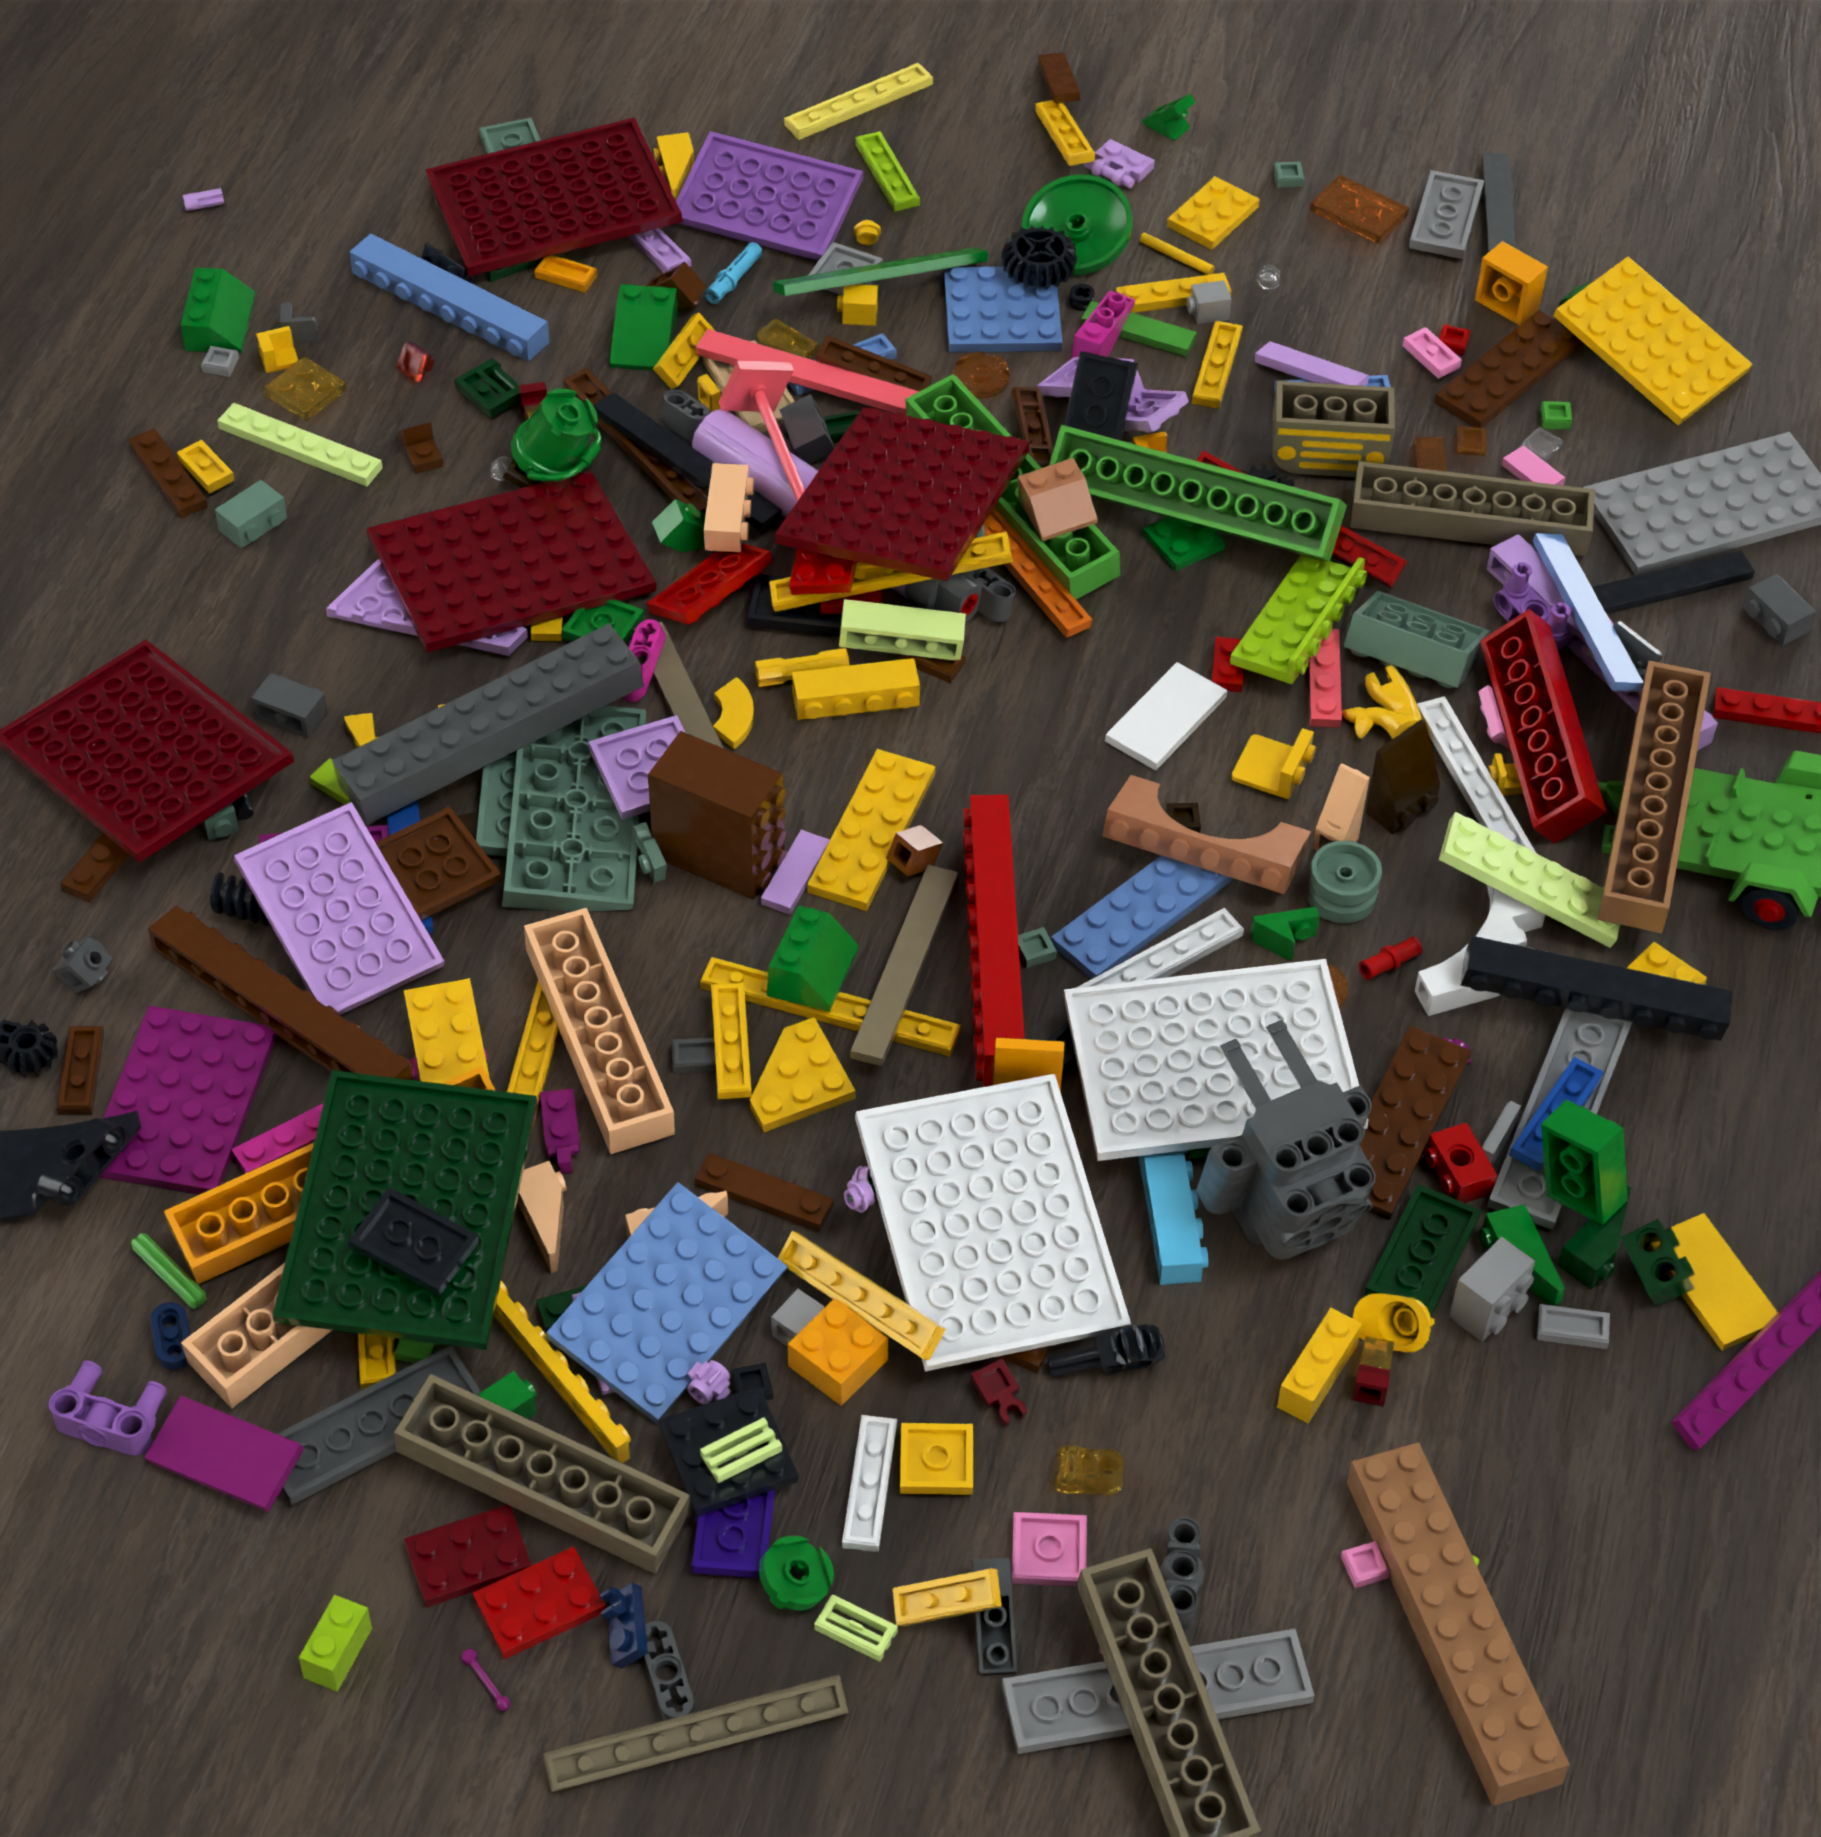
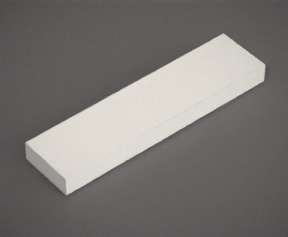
M861 1415L842 1548L879 1552L897 1419Z

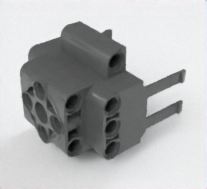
M1283 1020L1266 1026V1029L1301 1088L1271 1100L1241 1049V1044L1238 1040L1234 1039L1221 1044V1050L1256 1110L1254 1116L1247 1119L1242 1135L1210 1148L1196 1192L1209 1212L1224 1214L1232 1211L1245 1237L1250 1242L1259 1245L1263 1244L1272 1257L1285 1260L1312 1248H1317L1352 1231L1358 1219L1373 1207L1368 1196L1375 1183L1376 1175L1360 1147L1365 1136L1364 1126L1372 1107L1370 1098L1361 1085L1343 1092L1337 1082L1328 1084L1317 1081L1287 1030V1025Z

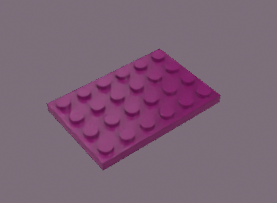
M148 1006L103 1117L107 1118L137 1111L142 1128L99 1177L198 1195L222 1185L233 1157L231 1149L235 1148L238 1144L278 1035L262 1024Z

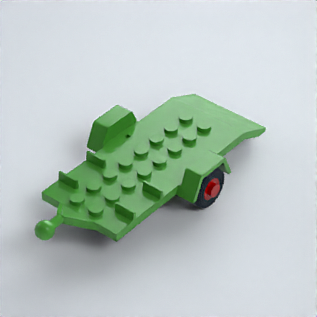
M1793 751L1778 771L1774 783L1746 778L1744 768L1740 769L1738 776L1694 768L1677 869L1735 880L1727 901L1734 902L1744 888L1747 887L1742 897L1741 907L1746 917L1760 927L1771 930L1787 929L1795 924L1800 912L1805 917L1811 918L1818 897H1821V755ZM1597 781L1601 795H1605L1607 802L1617 816L1624 781H1608V783Z

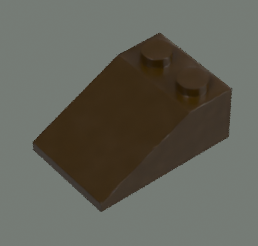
M1419 720L1376 751L1365 813L1391 834L1396 833L1403 827H1409L1420 814L1425 811H1431L1439 800L1440 779L1424 721Z

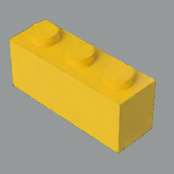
M1330 1308L1281 1384L1277 1408L1309 1424L1358 1346L1362 1323Z

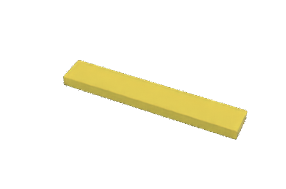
M916 63L785 117L784 125L800 140L933 85V76L919 63Z

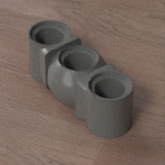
M1179 1517L1170 1524L1166 1543V1557L1159 1567L1173 1605L1183 1604L1188 1607L1185 1610L1175 1608L1183 1630L1191 1627L1195 1621L1199 1600L1198 1590L1204 1584L1206 1576L1204 1565L1200 1559L1201 1527L1195 1520L1188 1517ZM1186 1538L1191 1542L1181 1543L1176 1539ZM1176 1571H1185V1572H1187L1189 1575H1188V1576H1179V1575H1177L1175 1572H1176Z

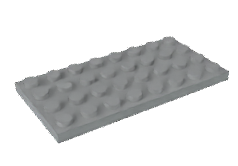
M1790 432L1583 487L1595 489L1594 515L1635 575L1821 525V473Z

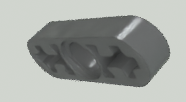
M651 1621L645 1624L648 1654L644 1655L643 1659L663 1720L694 1713V1698L672 1629L662 1621ZM658 1635L659 1639H662L663 1654L658 1656L655 1644L651 1641V1636ZM670 1665L678 1673L672 1680L663 1681L656 1676L657 1670L662 1666ZM676 1690L680 1705H683V1711L676 1712L674 1707H672L670 1692Z

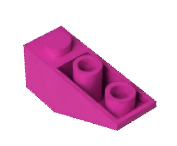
M1109 291L1074 335L1072 358L1079 357L1080 351L1109 357L1135 304V299L1124 296L1121 293Z

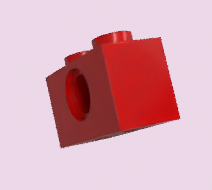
M1467 1122L1430 1134L1427 1149H1425V1159L1431 1169L1434 1168L1437 1172L1443 1192L1463 1203L1491 1195L1496 1183L1497 1173Z

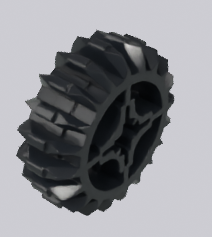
M1031 225L1029 229L1020 228L1019 232H1012L1011 237L1006 238L1001 257L1003 270L1007 272L1008 278H1014L1015 284L1024 283L1025 288L1035 286L1036 290L1038 287H1045L1048 290L1050 285L1058 287L1060 282H1067L1068 277L1073 276L1075 265L1077 264L1075 244L1071 242V237L1064 236L1063 231L1055 232L1054 227L1046 229L1043 225L1040 228H1035Z

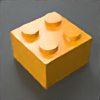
M1502 241L1482 258L1475 300L1520 326L1540 309L1548 266Z
M836 1298L788 1343V1366L840 1406L888 1361V1337Z

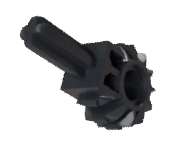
M4 1019L1 1021L0 1063L8 1066L13 1074L21 1072L25 1078L30 1072H35L40 1076L41 1068L43 1067L52 1068V1060L58 1058V1042L55 1034L49 1031L45 1023L37 1026L31 1020L28 1025L23 1026L19 1022L14 1023Z
M1144 1324L1127 1328L1123 1327V1329L1112 1333L1095 1336L1097 1346L1050 1356L1048 1358V1365L1053 1377L1102 1367L1105 1375L1122 1371H1136L1156 1365L1165 1358L1164 1339L1162 1334H1160L1159 1328L1154 1325Z

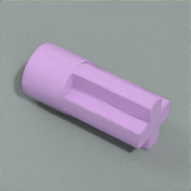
M221 188L182 195L186 211L224 204Z

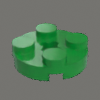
M786 1536L776 1540L759 1562V1576L762 1586L770 1596L771 1603L779 1609L788 1608L798 1611L811 1609L817 1606L827 1595L833 1583L834 1570L829 1556L821 1547L816 1549L813 1545L808 1544L809 1539L802 1536ZM791 1566H795L796 1571L803 1572L804 1576L800 1580L791 1576L789 1572Z

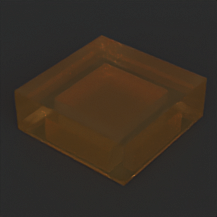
M1458 426L1457 454L1486 456L1487 428Z

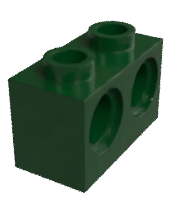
M1656 1219L1620 1237L1656 1307L1695 1289L1689 1278L1695 1275L1686 1256L1679 1258L1675 1248L1680 1246V1243L1671 1227L1664 1229L1659 1219ZM1655 1241L1661 1242L1660 1247L1656 1251L1646 1252L1650 1243ZM1676 1271L1671 1280L1666 1282L1660 1281L1665 1272Z

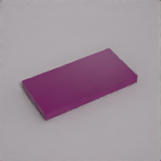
M180 1395L144 1458L152 1465L269 1513L301 1456L304 1447L293 1440Z

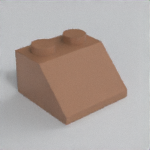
M1074 458L1018 476L1019 501L1042 542L1098 523L1085 477Z

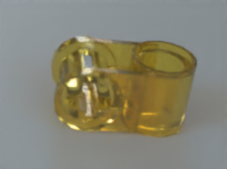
M1064 1446L1057 1450L1056 1459L1059 1462V1472L1054 1479V1486L1057 1490L1069 1494L1090 1493L1107 1496L1114 1495L1122 1489L1124 1483V1459L1117 1451L1112 1449L1081 1448L1078 1446ZM1104 1470H1111V1471H1113L1114 1473H1112V1474H1103L1102 1471H1104Z

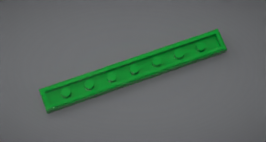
M972 247L773 281V290L778 294L790 296L987 262L988 251Z

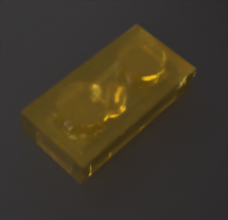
M776 318L757 332V341L767 347L811 359L819 351V344Z

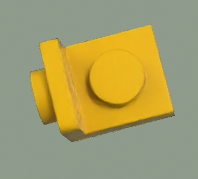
M1501 753L1494 754L1492 765H1489L1487 770L1501 794H1523L1515 763L1504 764Z

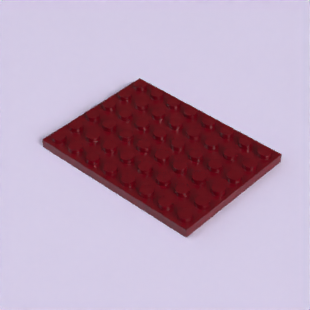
M635 117L425 169L428 182L468 276L483 274L488 271L534 261L555 254H562L583 247H590L594 244L617 240L622 237L683 222L682 213Z
M863 407L776 531L775 544L948 581L1029 452V441L1020 440L1013 436L1006 437L991 434L984 430L977 431L962 428L959 425L938 423L931 419L909 417L902 413L895 414L881 411L877 408Z
M592 471L579 473L562 481H552L523 487L366 528L367 538L426 652L569 615L577 609L584 607L585 610L606 605L608 600L615 599L621 601L656 591L655 579Z
M148 640L137 644L0 729V747L139 863L295 762L291 751Z

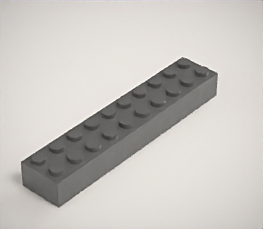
M607 624L332 760L339 786L368 825L644 687L640 662L613 627Z

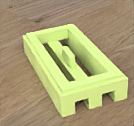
M762 1418L701 1448L700 1456L717 1483H720L782 1452V1444L779 1439L776 1440L775 1433L772 1428L769 1429L766 1419ZM765 1442H768V1445H766V1446H764V1447H762V1448H760V1449H758V1450H756V1451H754V1452H752V1453H750V1454H748V1455H746V1456H744V1457H742V1458H740V1459H738V1460H736V1461H734V1462H732V1463H730V1464H728V1465H726V1466H724V1467H722V1468H720V1469L718 1468L719 1465H721V1464H723V1463H725V1462H727V1461H729V1460H731V1459H733V1458H739V1457H741V1456L747 1454L749 1450H751V1449H753V1448H755V1447H757V1446H759V1445H761V1444H763V1443H765Z
M832 1594L814 1623V1630L880 1662L884 1656V1651L891 1644V1639L896 1636L898 1626ZM836 1609L864 1624H867L883 1632L884 1635L880 1636L864 1628L863 1625L853 1620H848L844 1617H841L833 1613L832 1610Z

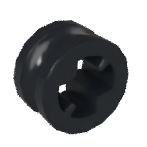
M1087 284L1074 285L1070 289V306L1078 311H1086L1090 302L1094 301L1095 290Z

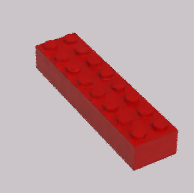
M1529 609L1480 640L1533 829L1555 844L1607 812L1551 626Z

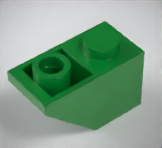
M675 499L652 522L660 543L682 553L705 547L704 523L706 514L690 503L685 504Z

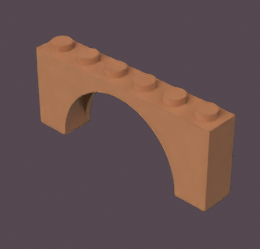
M1130 775L1107 810L1102 837L1281 894H1285L1305 858L1311 833L1309 830L1280 822L1272 831L1253 838L1225 839L1201 834L1179 824L1163 810L1158 801L1159 783Z

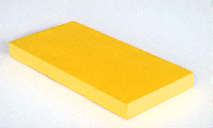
M1702 1213L1672 1226L1671 1228L1680 1243V1246L1676 1247L1675 1250L1679 1258L1686 1256L1695 1275L1689 1277L1695 1289L1681 1296L1721 1351H1724L1755 1337L1778 1312L1705 1213ZM1652 1242L1648 1245L1647 1249L1649 1252L1656 1251L1660 1247L1661 1242ZM1667 1271L1665 1274L1671 1280L1676 1271Z

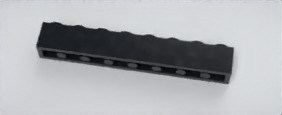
M1471 936L1466 948L1460 986L1470 987L1475 991L1503 994L1508 998L1536 1001L1541 1005L1564 1007L1574 1012H1587L1601 1015L1606 1019H1620L1634 1022L1639 1026H1653L1667 1029L1672 1033L1682 1032L1699 1036L1705 1040L1715 1039L1719 1041L1722 1040L1730 1025L1733 995L1732 990L1477 936Z

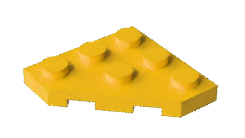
M815 1017L783 1029L750 1098V1109L763 1133L856 1099V1090Z

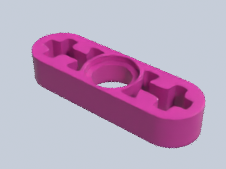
M649 619L641 622L636 627L629 645V649L637 658L648 656V659L644 664L640 665L644 687L622 697L627 702H636L646 694L663 648L666 634L656 620Z

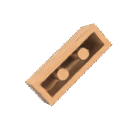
M713 463L704 523L705 550L741 552L742 540H748L749 524L745 522V518L751 517V500L747 499L748 495L753 496L754 478L749 477L748 465Z

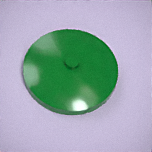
M1077 174L1056 179L1041 188L1026 206L1022 218V228L1029 229L1031 225L1035 228H1040L1043 225L1046 229L1054 227L1055 232L1063 231L1064 236H1070L1071 242L1075 244L1077 264L1075 265L1073 275H1083L1106 267L1122 254L1132 235L1133 217L1126 196L1115 184L1098 176Z

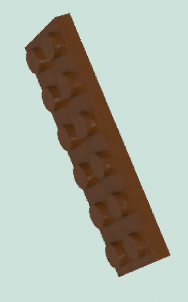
M1539 309L1437 392L1434 402L1481 430L1582 346L1583 342L1561 322Z
M1409 1026L1371 1101L1372 1107L1368 1116V1128L1365 1129V1136L1360 1146L1376 1175L1375 1183L1368 1196L1373 1204L1370 1211L1389 1219L1392 1218L1428 1145L1429 1136L1434 1133L1471 1058L1472 1050Z

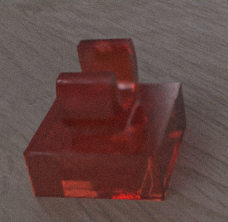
M405 342L396 368L414 381H423L426 371H432L435 359L431 358L432 355L414 342Z

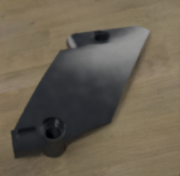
M133 1111L107 1118H94L90 1121L45 1128L0 1131V1222L32 1216L48 1199L64 1206L75 1204L142 1128L139 1113Z

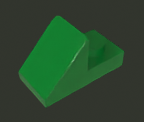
M1191 93L1158 107L1145 117L1142 122L1145 126L1163 136L1176 140L1189 130L1190 126L1184 117L1189 114L1187 109L1196 102Z
M1316 907L1253 916L1250 937L1252 942L1287 960H1292L1295 940L1316 937L1320 916Z

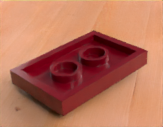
M510 1505L492 1509L404 1538L405 1547L426 1608L475 1592L532 1566Z

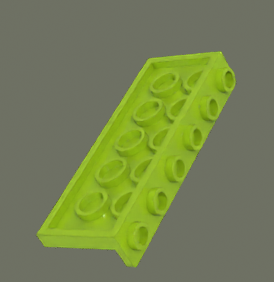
M1300 555L1232 652L1230 664L1293 684L1299 674L1303 675L1305 673L1311 656L1316 657L1322 639L1327 640L1330 636L1334 622L1340 621L1346 604L1351 605L1357 588L1363 587L1367 577V571L1364 570L1365 559L1358 557L1352 568L1343 564L1331 561L1329 563Z

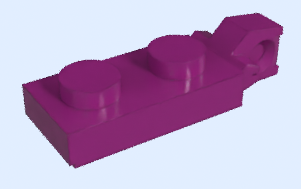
M574 1089L540 1092L546 1154L548 1157H557L558 1169L561 1174L573 1173L571 1155L579 1154L580 1151Z

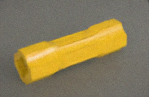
M846 648L825 650L815 655L788 659L777 657L754 661L758 687L783 684L788 680H792V672L850 665Z

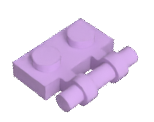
M1109 139L1095 152V161L1084 163V167L1092 170V174L1098 177L1104 176L1112 180V183L1119 187L1125 186L1131 189L1135 181L1141 182L1154 169L1155 160Z

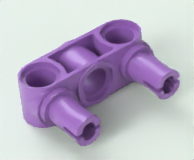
M1519 562L1518 565L1515 564L1513 566L1511 578L1504 584L1503 589L1494 594L1493 601L1497 611L1507 622H1510L1525 611L1532 610L1551 626L1558 651L1567 647L1573 640L1572 632L1567 625L1571 608L1563 602H1559L1551 608L1528 584L1532 574V567L1528 563Z
M83 1361L71 1385L56 1391L50 1397L49 1409L57 1430L65 1435L84 1440L94 1446L106 1447L127 1455L136 1456L145 1453L151 1447L153 1441L151 1433L155 1428L156 1422L155 1415L167 1395V1389L160 1383L149 1381L136 1406L132 1407L118 1404L105 1397H96L90 1394L102 1375V1369L94 1362ZM71 1409L73 1410V1411H71V1412H69V1413H63V1412H65V1411H67V1410H71ZM139 1430V1431H138L137 1433H135V1434H131V1435L128 1434V1433H130V1432H132V1431Z

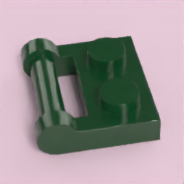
M489 359L454 379L455 388L490 418L514 404L520 403V384L501 369V364L495 359ZM492 378H495L497 381H499L509 391L507 392L506 390H504Z

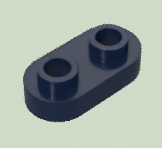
M168 1302L161 1304L155 1308L151 1315L156 1355L159 1363L164 1368L170 1370L181 1369L188 1364L181 1344L182 1341L190 1336L186 1311L177 1303ZM169 1323H176L174 1326L165 1327ZM174 1352H180L179 1355L170 1356Z

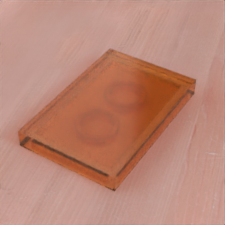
M1339 175L1311 202L1310 211L1380 244L1408 216L1409 207L1343 175Z

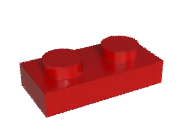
M1216 636L1212 682L1227 691L1242 693L1244 669L1230 664L1231 654L1242 639Z

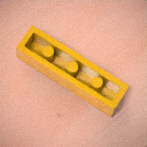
M914 658L792 672V694L798 720L920 706V683Z

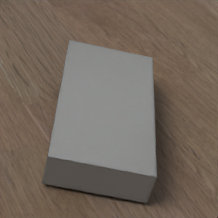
M1512 1101L1505 1106L1482 1147L1492 1166L1517 1124L1521 1105Z
M1539 1304L1536 1340L1607 1349L1609 1344L1610 1313Z

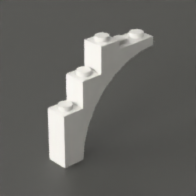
M1487 885L1490 898L1489 914L1476 936L1526 947L1527 939L1524 932L1543 927L1545 914ZM1468 944L1445 961L1418 971L1414 991L1428 1016L1500 996L1498 993L1475 991L1470 987L1460 986L1464 955Z

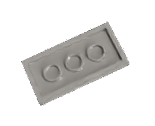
M1431 170L1410 238L1409 248L1463 259L1483 190L1484 180Z

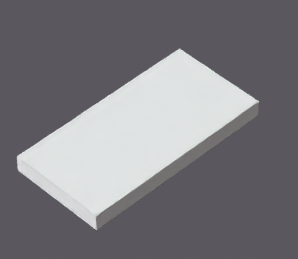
M1176 662L1111 728L1105 736V742L1156 771L1227 697V690Z

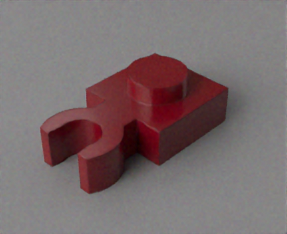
M1002 1358L971 1374L970 1379L986 1407L990 1408L996 1404L998 1405V1417L1005 1427L1009 1426L1011 1421L1006 1413L1009 1409H1015L1021 1418L1026 1417L1027 1409L1025 1404L1013 1397V1395L1019 1393L1020 1387Z

